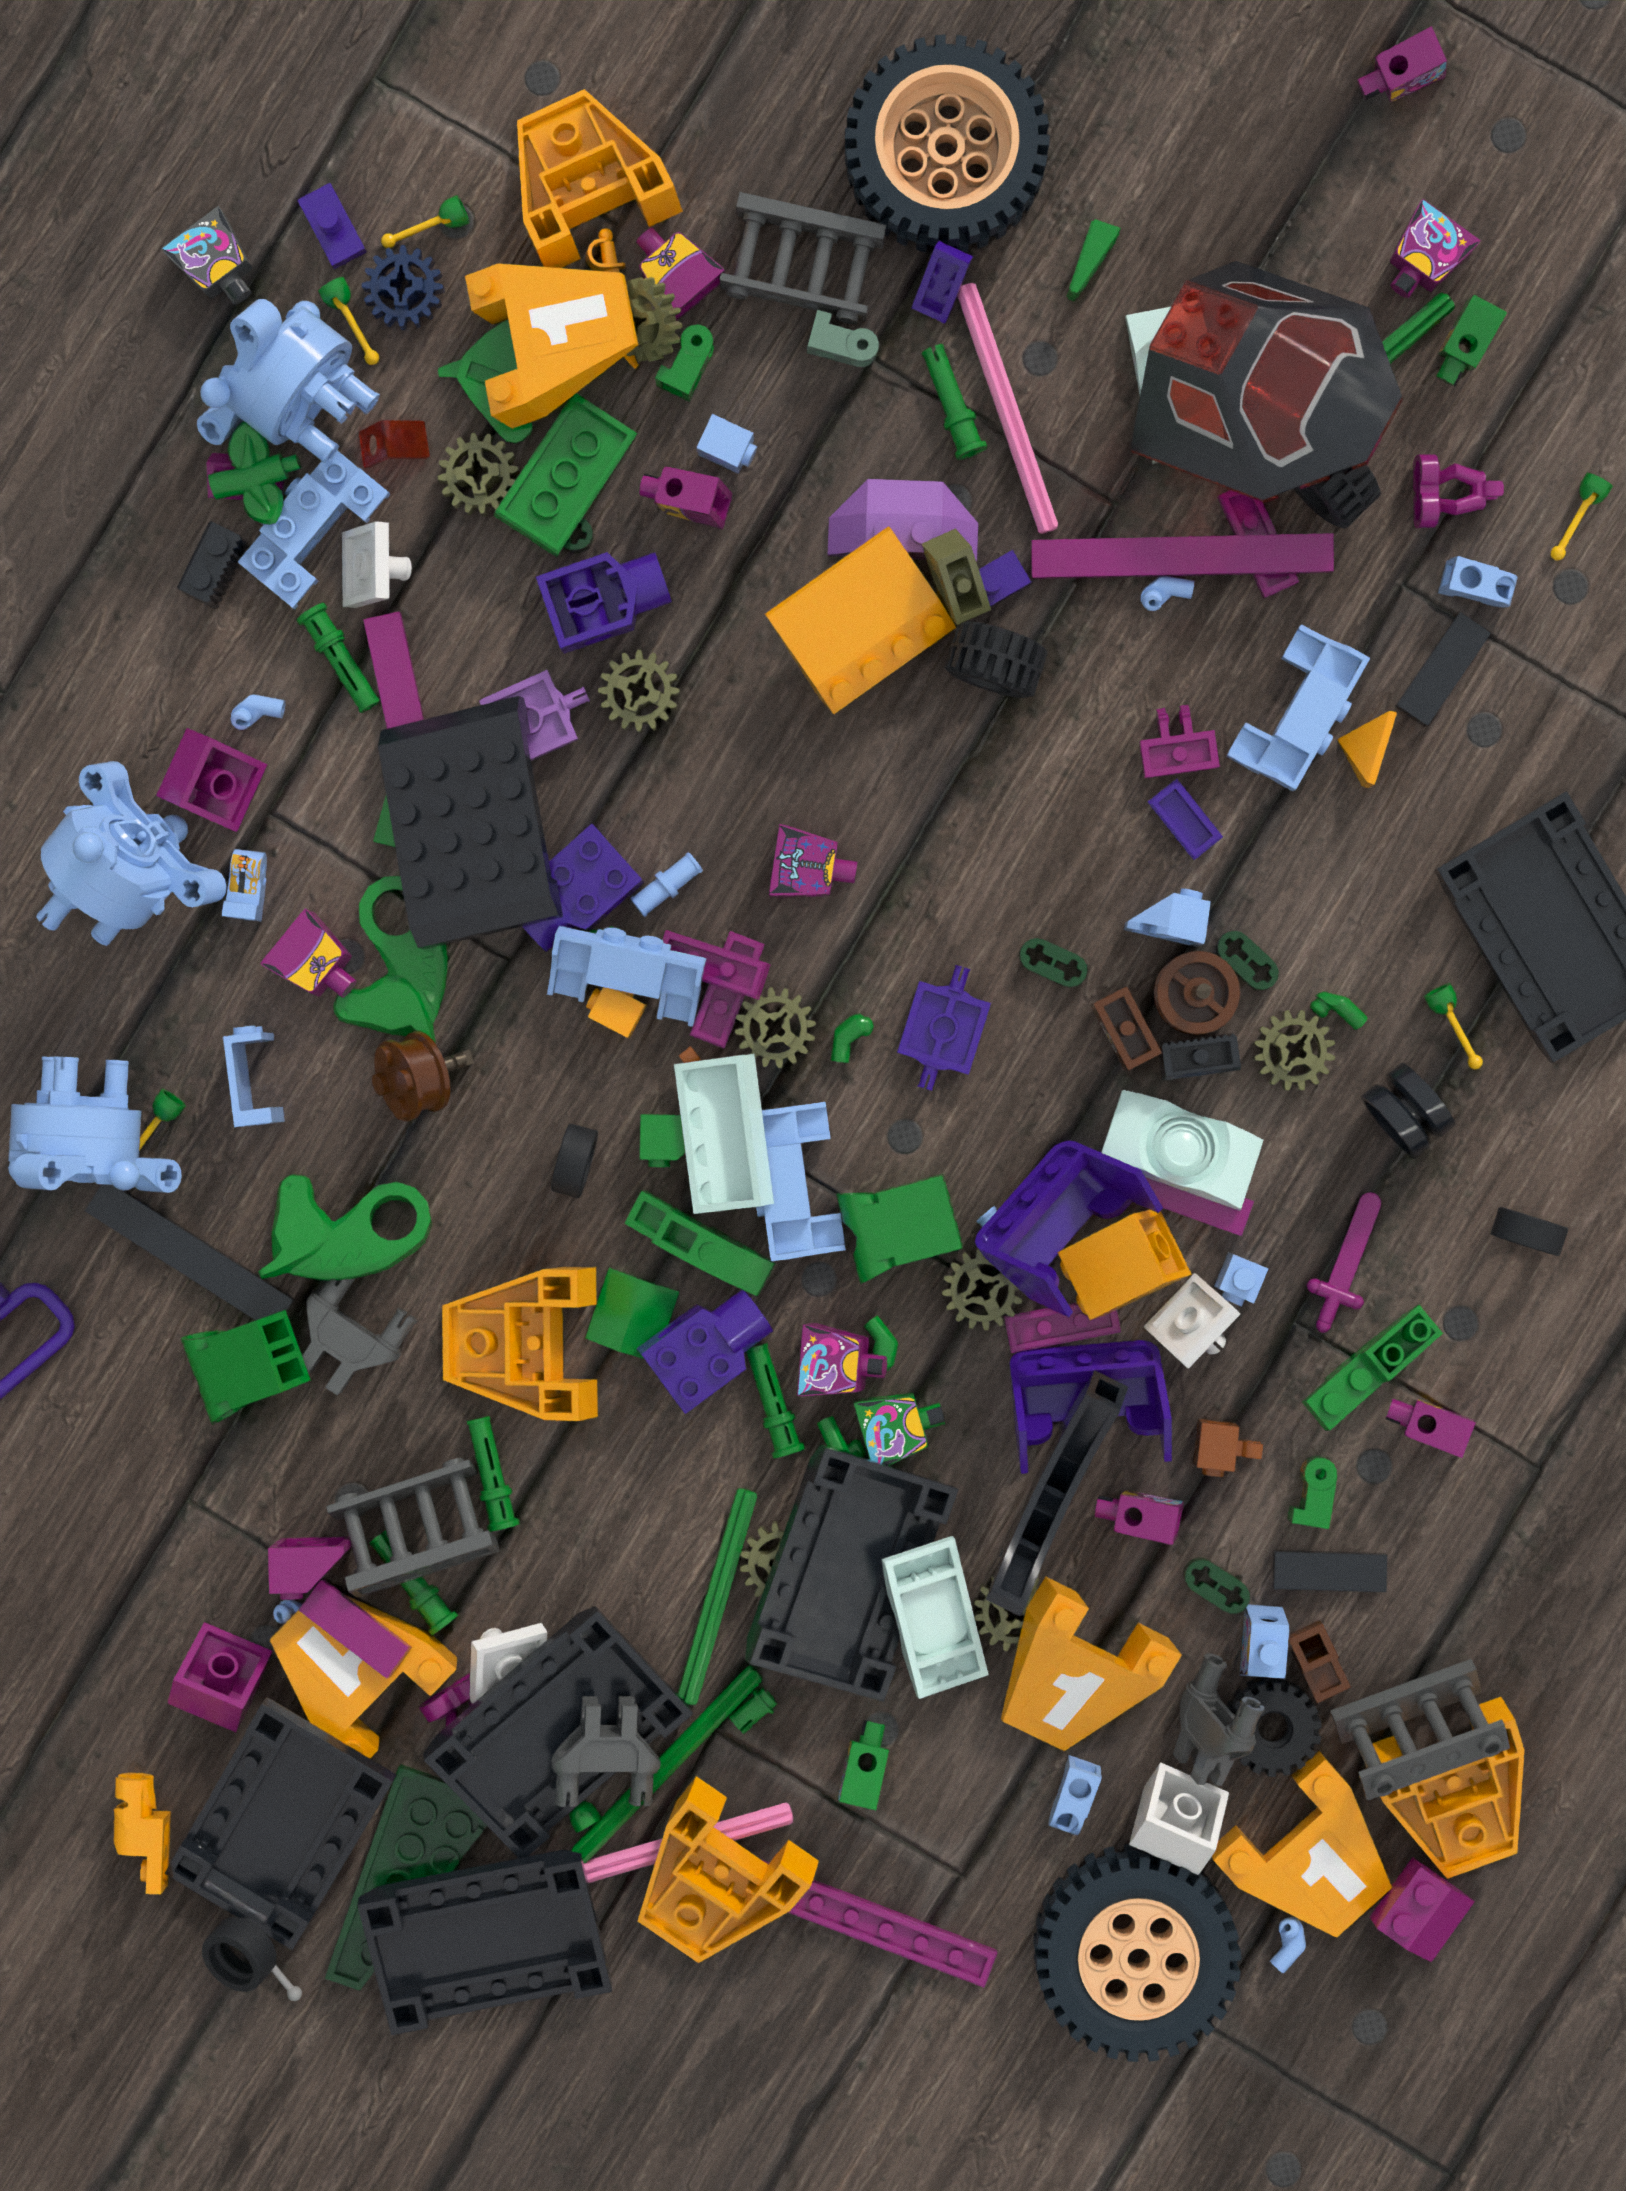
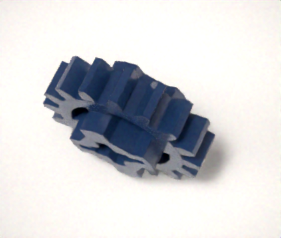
M401 245L399 254L394 255L393 251L388 247L386 248V259L382 260L375 255L373 259L377 267L375 269L365 268V273L371 281L363 282L362 288L365 292L371 294L366 296L364 301L367 306H375L372 314L376 319L385 315L384 323L389 328L394 324L395 320L398 321L401 330H406L407 322L413 321L414 325L419 328L421 327L420 317L424 315L427 319L432 320L434 317L430 308L432 306L441 308L442 306L436 294L445 293V288L442 284L435 282L443 276L439 269L431 270L435 264L431 257H427L422 261L420 249L416 248L412 255H409L406 246ZM412 266L420 269L425 274L427 280H423L422 277H415ZM395 267L387 276H384L388 270ZM405 275L410 287L405 288L401 298L396 288L402 287ZM380 296L392 299L395 310L387 307L381 301ZM420 299H424L417 307L412 309Z

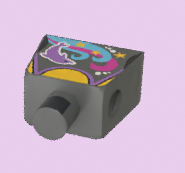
M219 206L161 248L170 261L210 299L215 298L224 291L232 304L237 305L250 296L251 290L242 277L251 271L252 266L229 220Z

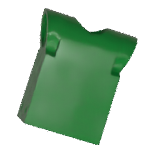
M944 1174L878 1192L836 1194L843 1223L857 1237L856 1248L852 1256L860 1284L894 1266L959 1250L963 1247Z
M286 1310L227 1331H205L181 1337V1342L192 1372L197 1380L199 1392L212 1425L232 1416L249 1403L311 1381Z

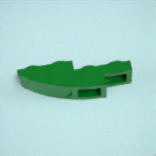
M641 1191L624 1223L652 1239L653 1244L755 1296H759L776 1264L715 1227L706 1226L648 1191Z
M1416 1305L1324 1378L1325 1382L1303 1400L1302 1403L1323 1429L1330 1431L1384 1382H1389L1443 1333L1422 1307Z

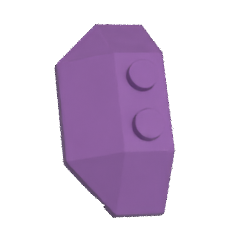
M867 479L829 517L828 556L846 557L889 526L912 559L926 560L921 544L956 528L972 546L977 562L978 522L944 482Z

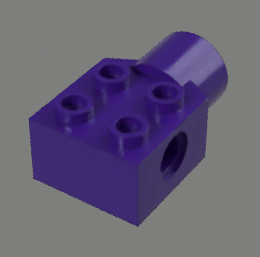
M606 552L536 576L563 654L633 631L637 614L672 603L655 552L619 564Z
M590 824L549 861L551 876L557 880L563 917L522 927L547 952L553 947L555 933L559 926L572 929L577 927L589 932L590 929L597 926L645 882L593 824Z
M740 1290L713 1311L696 1304L636 1349L679 1408L686 1414L746 1370L744 1353L772 1333L773 1329L744 1290Z

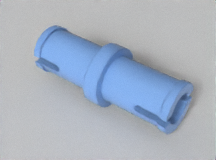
M688 852L664 873L659 871L655 874L656 879L635 896H632L630 900L639 912L646 917L649 912L669 896L671 898L679 894L677 890L698 873H701L703 869Z

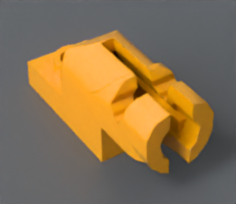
M146 1773L119 1774L115 1781V1797L125 1802L120 1803L114 1808L115 1848L119 1855L147 1856V1859H143L141 1864V1882H146V1894H161L168 1886L169 1876L165 1874V1871L169 1866L171 1811H152V1809L157 1807L153 1775Z

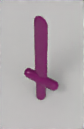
M1368 1192L1361 1196L1328 1283L1315 1278L1307 1283V1289L1311 1293L1326 1298L1316 1322V1328L1321 1333H1326L1330 1330L1340 1304L1355 1310L1362 1308L1364 1305L1363 1298L1360 1295L1349 1292V1289L1381 1208V1199L1375 1193Z

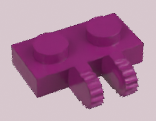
M1188 705L1179 706L1178 718L1183 735L1170 736L1169 718L1165 708L1156 709L1160 738L1139 741L1144 779L1218 769L1220 767L1215 730L1193 733Z

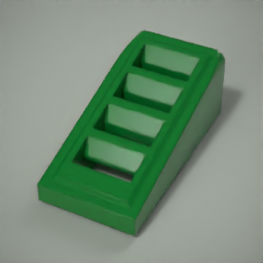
M1096 219L1091 221L1066 296L1068 300L1075 301L1083 292L1116 243L1121 228Z

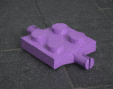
M548 670L479 700L480 704L484 705L515 696L524 698L531 735H527L531 761L579 740L571 723L570 709L590 701L584 687L563 696L555 688Z

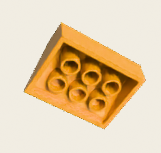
M889 526L765 613V616L819 699L833 714L956 628L940 599Z

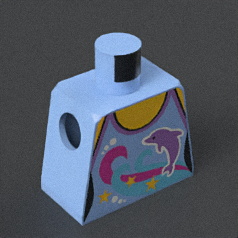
M1248 1604L1244 1609L1240 1676L1285 1679L1289 1623L1283 1607ZM1261 1619H1269V1620H1274V1621H1273V1622H1267V1621H1263V1620H1261Z

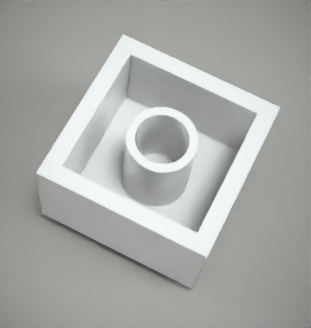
M1160 1762L1144 1786L1129 1845L1169 1861L1176 1866H1182L1192 1873L1199 1875L1216 1851L1229 1792L1206 1782L1205 1785H1197L1190 1775Z

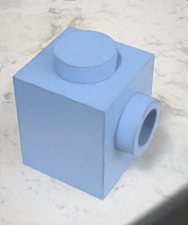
M712 414L697 445V453L699 456L739 474L743 465L749 467L757 446L753 444V432Z
M1228 1252L1214 1287L1224 1291L1222 1297L1225 1300L1239 1306L1243 1305L1244 1300L1255 1303L1268 1268Z

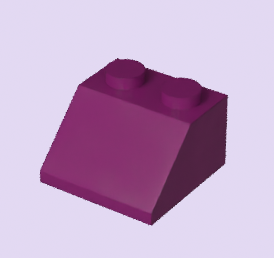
M186 728L156 796L237 832L267 764L208 736Z
M349 1536L280 1538L268 1548L269 1594H280V1599L282 1600L303 1598V1593H308L352 1547Z
M204 1622L173 1679L167 1704L237 1732L252 1703L272 1651Z
M1412 1857L1393 1883L1392 1889L1386 1893L1373 1911L1370 1919L1378 1930L1406 1950L1432 1962L1475 1901Z

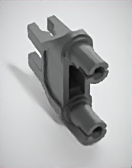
M356 1278L342 1280L340 1284H338L340 1280H327L319 1293L310 1294L307 1299L311 1343L302 1357L308 1374L313 1372L326 1352L342 1362L325 1387L337 1396L344 1391L357 1370L398 1360L401 1356L400 1345L418 1322L414 1316L410 1315L400 1326L408 1312L397 1308L396 1313L381 1335H375L341 1312L338 1304Z
M1211 1653L1204 1655L1195 1680L1187 1683L1180 1701L1181 1731L1173 1755L1179 1763H1187L1189 1755L1193 1757L1195 1764L1190 1776L1197 1785H1205L1207 1777H1209L1215 1785L1222 1786L1234 1761L1246 1757L1253 1752L1256 1745L1254 1732L1265 1708L1263 1705H1260L1261 1702L1257 1699L1243 1697L1236 1716H1234L1220 1699L1216 1690L1227 1664L1223 1662L1220 1656Z
M582 1696L580 1725L559 1746L551 1760V1768L557 1773L555 1805L566 1807V1796L567 1801H569V1807L578 1805L579 1775L583 1772H631L629 1803L633 1806H641L642 1799L644 1800V1806H651L653 1804L654 1774L660 1769L661 1761L649 1744L637 1732L638 1706L634 1704L635 1699L633 1696H618L616 1725H600L601 1705L598 1704L597 1696Z

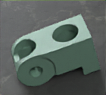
M817 310L807 346L808 354L856 367H865L874 362L878 353L879 342L873 331L866 328H859L853 331L830 324L832 314Z

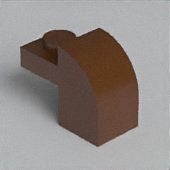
M1320 1620L1289 1634L1288 1646L1316 1703L1351 1688L1337 1659L1339 1656Z

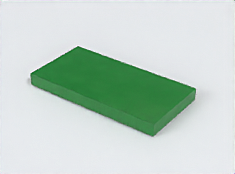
M574 394L525 465L493 516L555 557H558L636 438L637 433L579 394Z

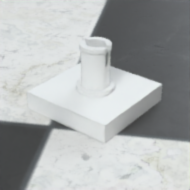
M375 521L342 532L343 607L358 608L389 599V579L408 580L412 569L409 557L389 556V523Z
M1194 1273L1144 1325V1328L1189 1369L1205 1351L1208 1354L1220 1352L1213 1344L1214 1341L1222 1348L1225 1346L1226 1338L1222 1333L1235 1321L1240 1313Z
M542 1623L502 1633L498 1628H491L485 1631L479 1640L471 1641L470 1701L472 1704L547 1641V1631Z

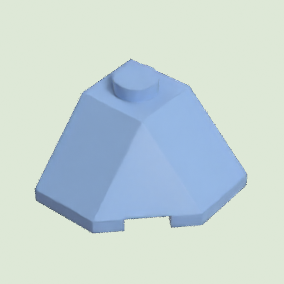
M1181 888L1180 894L1173 893L1125 922L1124 930L1198 947L1205 942L1210 901L1202 900L1203 893Z

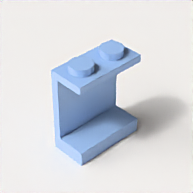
M262 1026L233 1028L234 1035L224 1036L223 1041L234 1127L285 1122L283 1107L253 1109L245 1044L274 1041V1033L263 1032Z

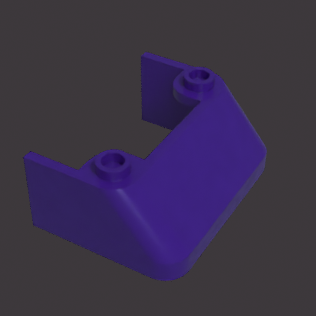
M1064 1141L1055 1145L980 1229L976 1235L975 1244L983 1257L1029 1299L1069 1318L1073 1311L1058 1288L1059 1277L1052 1267L1048 1266L1058 1255V1252L1066 1246L1093 1214L1104 1219L1114 1218L1122 1214L1132 1202L1157 1213L1163 1207L1141 1169L1075 1141Z
M1135 1340L1031 1349L1014 1354L1010 1360V1376L1015 1434L1021 1474L1028 1473L1027 1446L1039 1445L1051 1438L1053 1433L1052 1422L1065 1419L1094 1370L1128 1386L1118 1416H1126L1129 1429L1138 1435H1160L1164 1462L1172 1461V1417L1158 1347L1149 1341Z

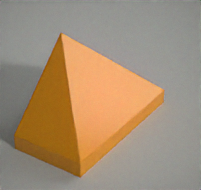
M1388 711L1337 739L1363 787L1370 788L1375 785L1397 715L1396 712Z

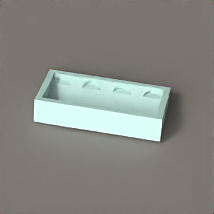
M747 1054L674 1064L693 1213L698 1214L774 1204L755 1055Z

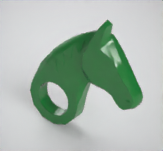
M507 319L482 336L466 352L461 360L438 368L439 377L458 379L470 401L505 442L518 444L532 434V422L512 429L492 417L490 413L485 380L518 369L509 321Z
M386 876L368 886L359 903V923L383 958L388 973L366 988L352 989L344 998L337 994L333 1004L334 1014L339 1021L346 1024L392 1035L407 1036L409 1033L421 1031L435 1042L433 1024L445 994L448 974L447 944L423 950L417 947L410 930L405 934L394 936L388 935L380 929L374 915L375 907L380 897L390 891H403L400 876Z
M288 1175L280 1181L277 1191L271 1235L273 1261L258 1271L261 1279L288 1273L293 1276L316 1280H346L390 1269L426 1243L432 1227L428 1202L414 1187L399 1182L382 1184L364 1196L344 1216L336 1221H332L317 1205L311 1180L305 1175ZM391 1200L406 1202L417 1213V1221L413 1231L399 1240H387L379 1237L372 1228V1218L375 1211L383 1203Z

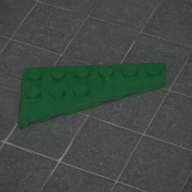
M402 1764L399 1765L396 1772L397 1776L389 1792L325 1975L327 1980L359 1991L375 1971L357 1906L358 1897L377 1886L453 1871L487 1826L441 1778Z

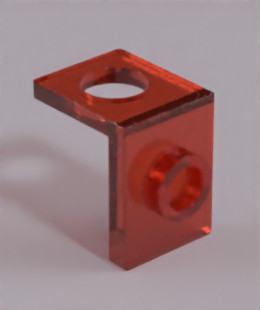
M381 420L359 431L364 468H371L388 459H427L430 457L424 421ZM372 435L375 436L377 441V450L374 456L370 451Z

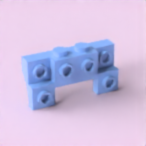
M338 450L329 462L323 463L321 461L310 475L306 473L302 479L297 477L285 491L287 497L283 501V509L279 519L272 525L263 524L259 530L261 532L260 536L238 561L240 565L294 610L313 584L316 585L318 583V580L300 564L347 508L367 523L370 520L369 517L382 501L390 496L386 489L362 469L354 465Z
M1302 624L1299 626L1281 659L1307 674L1274 733L1271 736L1248 723H1244L1226 757L1254 773H1261L1291 791L1297 789L1316 753L1322 756L1333 739V736L1328 732L1335 720L1341 723L1348 713L1352 703L1347 701L1370 660V657L1354 648L1331 640Z
M559 926L555 933L547 995L558 993L576 997L579 1002H584L588 984L656 999L660 997L657 1019L662 1020L663 1017L688 1022V1026H693L706 958L672 951L670 944H665L661 939L654 936H643L641 938L628 936L626 932L617 928L598 929L597 933L594 934Z
M826 1102L762 1110L774 1204L758 1206L756 1210L758 1217L765 1216L771 1261L846 1250L841 1213L811 1217L801 1143L830 1139Z

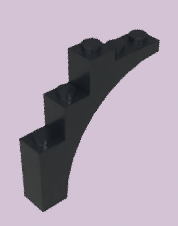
M1095 1370L1093 1371L1060 1425L1051 1452L1036 1474L1026 1502L1007 1532L999 1555L1001 1558L986 1600L1018 1616H1021L1061 1521L1093 1457L1121 1410L1128 1386Z

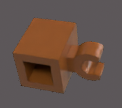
M1198 1419L1193 1464L1197 1468H1202L1203 1475L1224 1477L1225 1471H1235L1236 1456L1262 1459L1263 1444L1259 1441L1238 1440L1240 1427L1235 1423Z

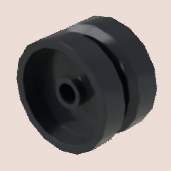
M1402 1062L1386 1074L1387 1083L1392 1092L1384 1086L1374 1084L1360 1097L1369 1113L1386 1134L1408 1156L1416 1159L1430 1147L1429 1139L1424 1129L1431 1135L1442 1137L1456 1123L1434 1090L1412 1068Z

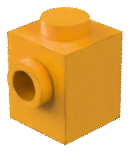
M596 987L588 1000L586 1008L591 1010L588 1015L589 1018L630 1038L647 1005L634 999L635 994L605 987L600 990Z

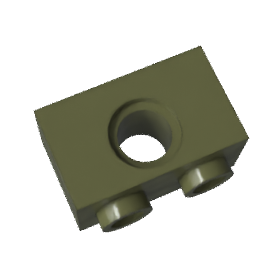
M956 528L921 544L938 597L949 616L957 625L991 610L972 546Z

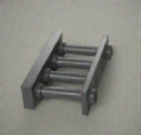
M739 192L736 206L737 216L742 217L743 222L746 224L734 275L721 273V289L727 290L726 294L736 299L746 300L749 295L811 310L828 312L836 315V320L847 324H857L858 320L866 322L868 306L858 304L869 253L874 251V248L883 249L886 225ZM765 223L780 226L779 230L782 231L770 284L749 279L759 230ZM801 231L816 234V238L819 240L807 292L785 287L796 236L800 235ZM838 239L853 242L852 246L855 248L844 300L822 296L833 243H837Z
M463 1458L452 1459L444 1462L441 1469L359 1496L357 1493L345 1494L336 1498V1503L326 1506L328 1514L334 1519H345L357 1568L354 1570L355 1574L345 1577L348 1592L359 1598L499 1552L496 1537L489 1530L484 1531L478 1527L465 1479L478 1474L476 1466L470 1460L464 1461ZM451 1483L464 1533L461 1535L462 1539L448 1543L447 1540H443L430 1490ZM413 1495L416 1496L428 1540L426 1551L412 1555V1552L407 1551L394 1503ZM376 1507L381 1509L393 1554L390 1558V1563L376 1566V1564L371 1562L359 1513Z
M1472 1659L1330 1710L1341 1744L1354 1740L1367 1769L1358 1772L1367 1801L1379 1796H1386L1395 1790L1482 1758L1495 1756L1501 1751L1510 1749L1503 1720L1488 1724L1475 1698V1695L1482 1693L1477 1669ZM1460 1701L1474 1730L1453 1737L1439 1709ZM1425 1714L1439 1743L1417 1750L1404 1721ZM1390 1727L1403 1756L1381 1763L1369 1734Z

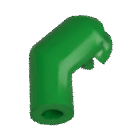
M1323 991L1316 994V999L1310 1003V1009L1318 1017L1325 1018L1331 1010L1342 1017L1354 1030L1362 1027L1367 1021V1016L1345 996Z
M855 1014L836 1027L831 1061L849 1063L851 1043L861 1036H869L873 1031L874 1024L871 1018L864 1017L862 1014Z
M877 1315L867 1322L864 1328L875 1341L872 1354L887 1357L888 1371L895 1363L898 1341Z
M833 1416L817 1423L827 1447L862 1458L865 1457L866 1452L861 1441L855 1439L847 1444Z

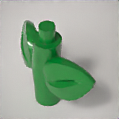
M243 421L234 430L228 444V456L232 466L236 469L209 474V485L216 500L243 495V505L247 515L254 521L272 525L277 522L283 509L282 490L275 483L288 479V472L301 469V464L297 454L283 458L282 454L278 453L269 457L270 449L266 438Z

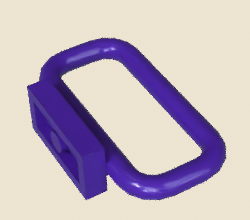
M0 1282V1321L26 1299L35 1297L39 1298L52 1311L60 1323L59 1330L0 1380V1400L60 1350L73 1336L75 1328L74 1316L65 1303L46 1285L35 1282L26 1283L10 1293Z

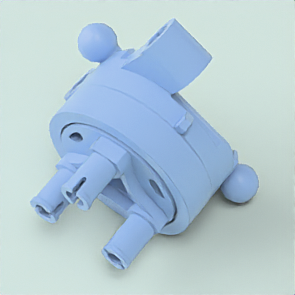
M258 299L234 318L230 324L231 333L238 352L235 364L223 366L219 378H210L201 386V399L210 408L198 418V431L209 443L220 445L244 421L274 445H280L290 439L294 443H300L323 463L329 462L336 454L339 445L314 426L313 420L323 408L342 424L348 418L346 414L351 415L355 406L361 409L364 414H368L378 402L380 394L374 392L354 376L355 371L347 366L352 353V344L320 319V311L314 303L309 301L296 303L292 310L288 311L286 320L282 323L278 309L271 302L265 299Z
M110 761L93 764L82 769L79 775V785L86 797L93 803V806H67L63 811L66 816L41 848V861L45 872L51 880L48 884L49 888L54 893L36 916L39 922L47 917L42 923L44 927L49 930H56L72 909L78 908L99 921L92 929L91 935L98 943L107 946L121 929L140 928L147 923L154 913L156 916L160 915L164 911V901L171 892L183 904L192 908L218 902L224 897L226 882L222 874L217 870L190 863L179 851V843L188 834V825L182 817L172 814L162 818L159 814H146L134 801L127 770L119 762Z
M42 1056L41 1090H37L36 1103L11 1104L8 1158L10 1163L8 1170L17 1185L27 1189L55 1190L65 1181L78 1183L96 1182V1184L113 1185L115 1188L123 1191L136 1187L141 1191L170 1193L178 1188L182 1174L180 1166L175 1160L139 1157L141 1111L129 1110L127 1080L129 1061L106 1060L104 1094L100 1093V1097L80 1096V1092H76L79 1058Z

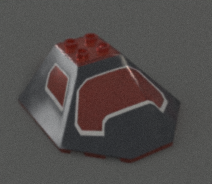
M1238 261L1231 262L1185 281L1149 346L1130 448L1131 452L1263 503L1279 498L1278 494L1300 486V489H1304L1328 480L1331 474L1352 467V470L1367 465L1403 401L1370 308Z

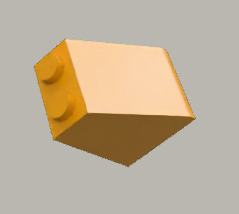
M1146 1210L1131 1214L1058 1252L1061 1259V1270L1064 1276L1072 1282L1077 1292L1076 1300L1078 1306L1084 1314L1088 1315L1090 1320L1105 1316L1192 1275L1161 1211L1157 1213L1152 1210Z

